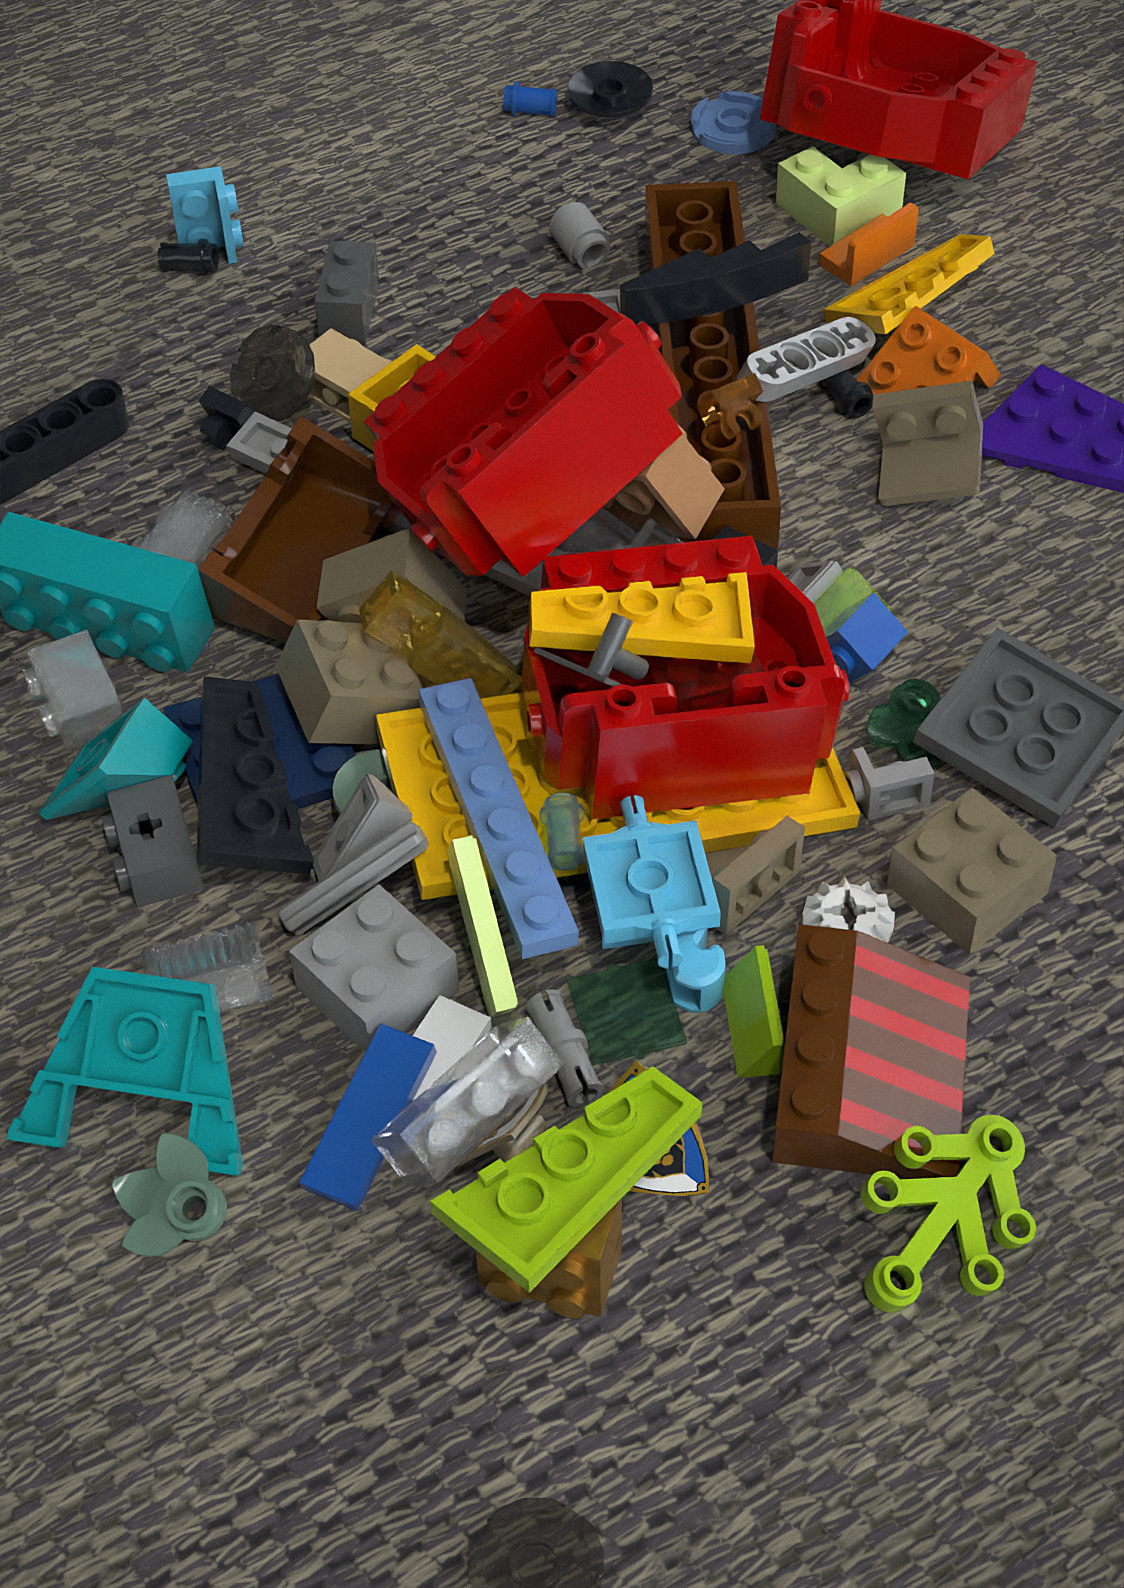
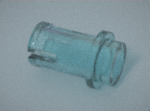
M557 793L547 797L544 801V806L539 812L540 821L546 826L547 857L551 867L557 870L575 869L579 867L578 863L583 864L585 860L580 823L585 816V810L582 804L578 803V799L568 793Z

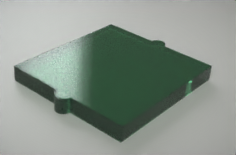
M658 958L619 967L617 964L611 963L607 966L606 970L567 978V985L581 1030L588 1042V1052L593 1066L630 1057L643 1060L647 1053L687 1044V1038L663 968L658 965Z

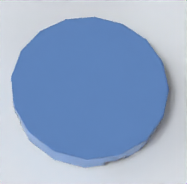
M727 91L719 93V98L709 102V97L696 105L692 110L691 132L695 140L708 149L719 153L742 154L753 152L766 146L775 136L776 124L760 120L763 102L761 97L747 92Z

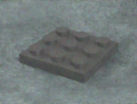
M997 627L917 729L913 743L1055 828L1124 732V701Z

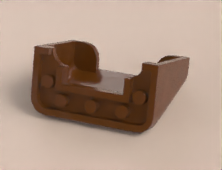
M301 415L286 438L288 441L284 449L280 451L279 455L270 464L266 476L223 541L218 543L214 551L211 550L198 570L212 618L285 644L297 620H328L317 609L323 560L368 544L379 525L381 524L389 529L400 512L399 508L378 483L375 461Z

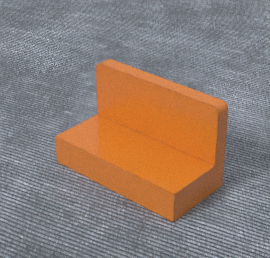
M910 202L889 216L882 213L819 253L818 265L848 285L853 286L915 245L919 207Z

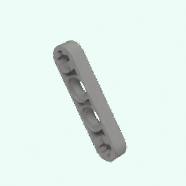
M840 318L752 353L748 356L737 375L738 386L745 394L757 401H773L861 364L875 345V334L868 325L856 318ZM787 361L793 363V364L796 365L798 368L792 366V365L789 364Z

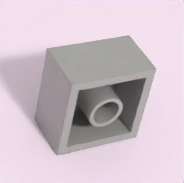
M379 884L289 950L296 988L364 1052L369 1047L380 1023L405 1033L426 1016L439 995L450 998L459 991L456 953Z

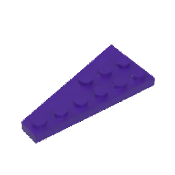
M1040 364L983 422L982 455L1004 460V465L1020 469L1024 465L1051 471L1055 477L1124 493V404Z

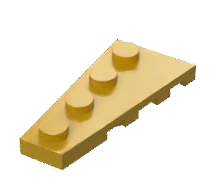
M967 234L957 235L824 308L823 313L826 323L828 324L844 317H852L864 322L874 333H889L902 323L915 305L921 309L965 275L975 271L981 263L995 254L991 237Z
M747 572L728 574L727 581L706 584L703 576L681 578L680 585L677 587L653 589L650 581L629 583L628 588L622 592L607 593L601 586L531 592L529 603L530 647L595 651L613 612L633 621L621 647L633 654L751 663L755 645Z

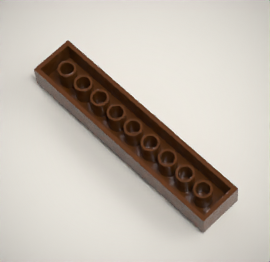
M737 181L645 185V233L649 271L698 248L712 258L745 242ZM753 302L722 312L676 322L655 324V333L662 342V346L658 350L680 383L682 397L668 411L677 425L686 432V439L699 456L709 462L712 467L711 472L724 487L723 493L697 538L691 539L675 536L676 543L713 540L725 526H728L742 534L753 536L755 540L778 550L781 501L767 402L757 401L749 397L741 390L737 383V375L748 356L760 350Z

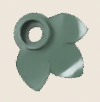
M161 1134L156 1150L157 1168L134 1171L120 1176L112 1182L114 1193L121 1207L129 1216L136 1219L127 1231L122 1246L138 1255L146 1257L161 1256L169 1253L184 1239L188 1241L204 1240L219 1230L226 1217V1198L222 1190L208 1179L206 1155L194 1143L176 1134ZM197 1201H205L206 1211L204 1215L198 1220H190L188 1217L190 1207Z

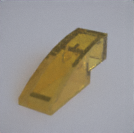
M392 570L359 609L365 632L407 656L409 667L437 685L471 678L480 699L515 694L521 687L522 671L452 611Z

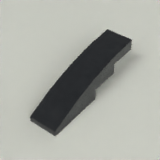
M798 232L760 250L748 240L712 258L698 248L621 284L620 313L633 320L636 325L640 321L653 325L722 312L767 298L809 280L811 241Z

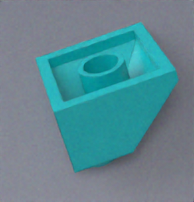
M143 698L83 744L38 813L46 820L108 806L110 803L107 791L172 775L175 782L186 767L182 758L193 740L146 698Z

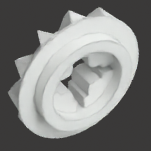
M846 877L839 884L832 886L822 882L817 893L813 896H807L802 914V924L848 929V924L845 923L843 916L840 915L841 909L844 908V903H849V908H852L854 916H857L853 930L860 931L887 943L890 940L894 928L895 912L891 911L888 905L887 894H877L872 891L869 881L862 886L850 884Z

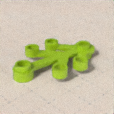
M984 1115L971 1123L965 1134L933 1135L928 1129L921 1126L908 1128L896 1139L894 1144L895 1156L905 1167L917 1169L924 1166L930 1160L967 1161L955 1177L900 1180L892 1172L878 1171L863 1183L860 1191L861 1200L867 1209L877 1214L887 1213L894 1207L934 1205L900 1254L883 1258L868 1271L865 1277L864 1286L868 1299L876 1308L889 1313L903 1310L918 1298L922 1288V1280L919 1273L954 1224L956 1225L963 1266L960 1270V1281L964 1289L972 1295L984 1296L1000 1287L1004 1279V1270L1001 1263L988 1253L977 1198V1192L987 1178L997 1215L992 1225V1233L996 1242L1006 1249H1018L1029 1243L1036 1233V1224L1029 1212L1020 1208L1013 1170L1021 1164L1024 1158L1025 1144L1020 1131L1011 1121L999 1115ZM989 1136L999 1141L1003 1152H999L991 1146ZM908 1139H914L920 1143L923 1148V1156H918L911 1152L908 1147ZM874 1184H881L888 1189L890 1201H883L876 1195ZM1007 1220H1012L1021 1227L1023 1232L1022 1238L1014 1237L1008 1231ZM975 1266H980L989 1273L991 1279L989 1285L978 1281L974 1273ZM891 1271H896L902 1276L906 1283L905 1290H900L892 1284L890 1279Z

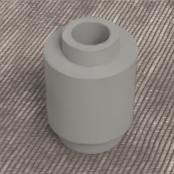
M573 202L563 205L555 212L549 224V231L571 263H578L581 268L585 269L602 263L607 259L610 253L608 234L585 204Z

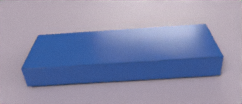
M380 1023L299 1181L302 1189L357 1211L437 1053L433 1043Z

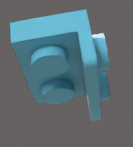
M221 166L166 174L178 243H198L199 239H207L209 243H215L218 248L225 247L228 264L237 263L235 248L243 247L244 244L239 219L231 220L230 213L238 212L234 184H224Z

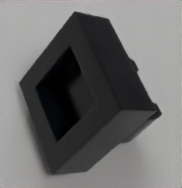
M208 386L199 400V403L208 414V417L200 427V432L211 438L208 442L209 444L224 451L227 448V444L252 416L253 412L247 403Z

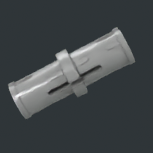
M553 989L546 990V995L550 1002V1005L547 1007L541 993H537L527 1002L526 1008L529 1015L532 1016L543 1041L541 1046L542 1056L547 1065L554 1066L565 1091L569 1106L576 1107L584 1104L580 1096V1092L583 1089L589 1102L599 1099L604 1092L601 1081L598 1080L586 1054L588 1050L587 1039L583 1031L575 1029L564 1005L561 992Z

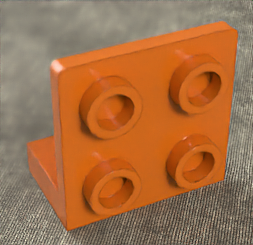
M915 305L857 380L858 382H866L872 388L873 395L966 381L974 382L975 380L990 388L1002 375L986 351Z

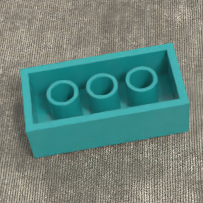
M8 512L0 524V611L4 620L10 626L21 631H29L31 628L49 632L54 638L65 644L73 645L77 641L90 644L113 658H121L123 655L143 660L148 666L158 671L166 672L170 668L186 673L190 671L215 629L199 571L195 563Z

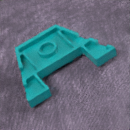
M92 967L57 1034L59 1040L44 1069L38 1071L29 1089L32 1091L20 1116L14 1118L8 1130L7 1140L58 1148L65 1147L69 1136L77 1085L191 1102L192 1111L187 1139L198 1146L206 1155L208 1171L240 1175L243 1168V1160L216 986L208 983Z

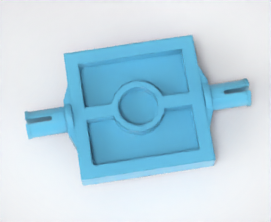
M634 795L633 810L631 798L628 796L620 802L625 827L609 834L583 837V854L604 944L642 938L653 939L658 957V965L668 968L670 955L672 967H676L683 961V955L677 939L678 934L720 927L721 912L697 821L669 825L649 823L644 807V799L641 796Z

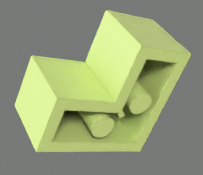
M812 146L778 163L776 204L823 242L832 246L882 213L889 216L902 208L906 173L887 158L871 154L841 168Z

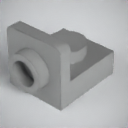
M863 747L852 749L850 770L844 772L853 797L856 803H860L867 821L930 806L934 771L927 757L906 762H893L885 767L874 769Z

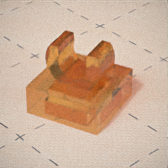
M753 373L713 390L697 409L706 426L721 420V430L725 437L730 440L741 432L735 416L744 417L751 430L756 429L763 422L762 412L753 402L763 393L764 389L756 373Z

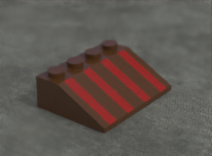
M799 924L772 1163L870 1175L878 1171H889L902 1179L955 1177L959 1172V1160H930L920 1168L911 1169L898 1161L894 1153V1144L896 1139L912 1126L924 1127L933 1135L961 1134L970 977L857 930ZM908 1139V1147L915 1155L923 1156V1148L920 1143L914 1139Z

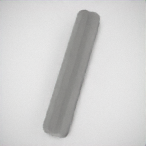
M407 821L282 906L279 910V915L285 928L295 935L303 934L428 848L429 843L422 829L412 821Z

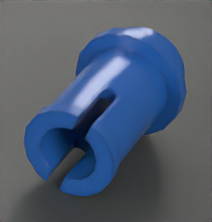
M517 81L514 82V85L505 86L503 111L511 112V116L516 117L518 112L555 117L557 89L523 87Z

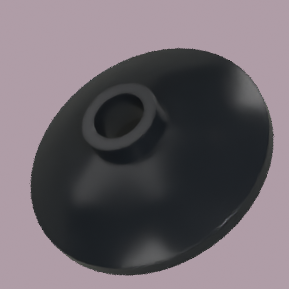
M603 61L589 64L577 70L568 81L567 94L571 103L582 112L599 117H621L635 113L648 104L653 94V83L650 76L635 65L619 61Z

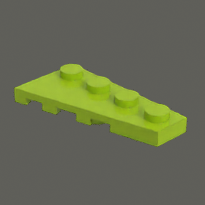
M652 1066L586 1106L585 1114L559 1130L556 1126H553L533 1138L534 1145L505 1163L500 1158L477 1172L478 1179L453 1194L449 1189L430 1201L431 1214L530 1293L702 1116V1102Z

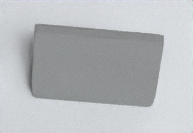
M367 773L363 777L314 856L313 867L319 881L407 821L412 820V813L408 807L375 776ZM366 891L357 896L356 898H354L353 900H351L350 902L354 903L355 901H357L359 898L365 895Z

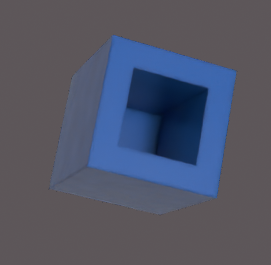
M874 592L845 609L824 631L836 665L840 669L845 670L849 683L873 671L908 633Z

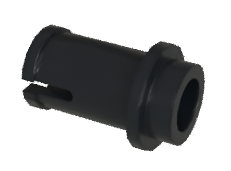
M199 239L198 243L162 242L160 243L161 248H158V264L162 272L199 271L202 276H207L208 271H216L218 269V247L215 243H209L207 239Z
M848 370L828 377L830 381L826 378L818 381L838 401V410L844 416L849 414L853 418L862 417L873 406L872 388L866 382H858Z

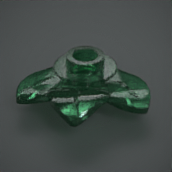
M909 679L895 687L890 694L888 703L873 708L867 720L866 734L869 743L874 747H896L897 755L903 762L927 757L933 771H935L942 760L913 743V739L917 729L941 700L938 690L931 683L922 679Z

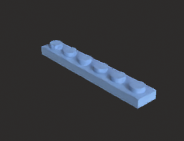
M469 678L419 689V706L473 839L476 838L481 860L521 959L578 946L579 930L472 679Z

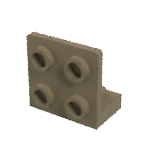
M972 381L873 395L872 409L883 442L878 496L882 506L971 496L980 492L983 421Z
M786 816L772 829H765L759 832L749 846L705 853L721 912L720 927H715L725 935L730 933L799 873L805 831L804 826Z

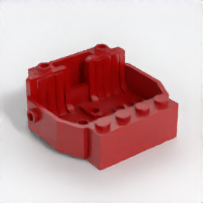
M799 0L778 13L760 120L780 125L791 132L874 156L902 160L967 180L1004 147L1023 126L1038 62L1025 59V53L1019 50L1002 49L970 33L880 10L882 0Z
M514 287L508 293L495 299L490 309L470 327L458 332L452 339L451 344L433 360L421 365L415 371L413 377L397 392L384 398L376 406L375 411L363 422L377 439L373 443L378 483L412 525L410 527L411 531L429 551L432 552L436 548L465 575L483 576L502 559L519 575L525 577L683 435L668 411L682 397L680 383L658 350L662 346L660 338L644 321H640L636 325L633 320L622 313L616 312L590 294L541 293L537 298L533 299L517 287Z
M753 536L547 556L543 559L540 591L601 586L607 593L622 592L628 588L629 583L650 581L653 589L677 587L680 585L681 578L703 576L706 584L726 582L728 574L747 572L755 645L751 663L638 655L648 661L649 667L646 675L642 679L636 680L612 669L608 678L622 685L610 687L535 653L536 647L529 646L528 623L524 635L521 684L526 704L528 734L530 738H534L543 776L558 790L583 787L591 819L623 816L620 802L628 796L631 798L634 810V795L641 796L644 799L645 811L650 813L810 794L816 760L829 758L835 743L843 702H847L849 699L848 677L845 670L840 669L836 665L815 604L774 565H762ZM537 647L586 669L595 652Z

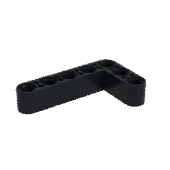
M110 379L90 381L0 431V505L120 438L127 432L129 418L123 391L119 383Z

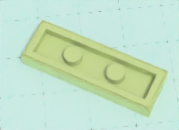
M473 836L452 840L446 852L486 1009L491 1018L508 1014L516 1008L518 1001L476 838L473 839Z

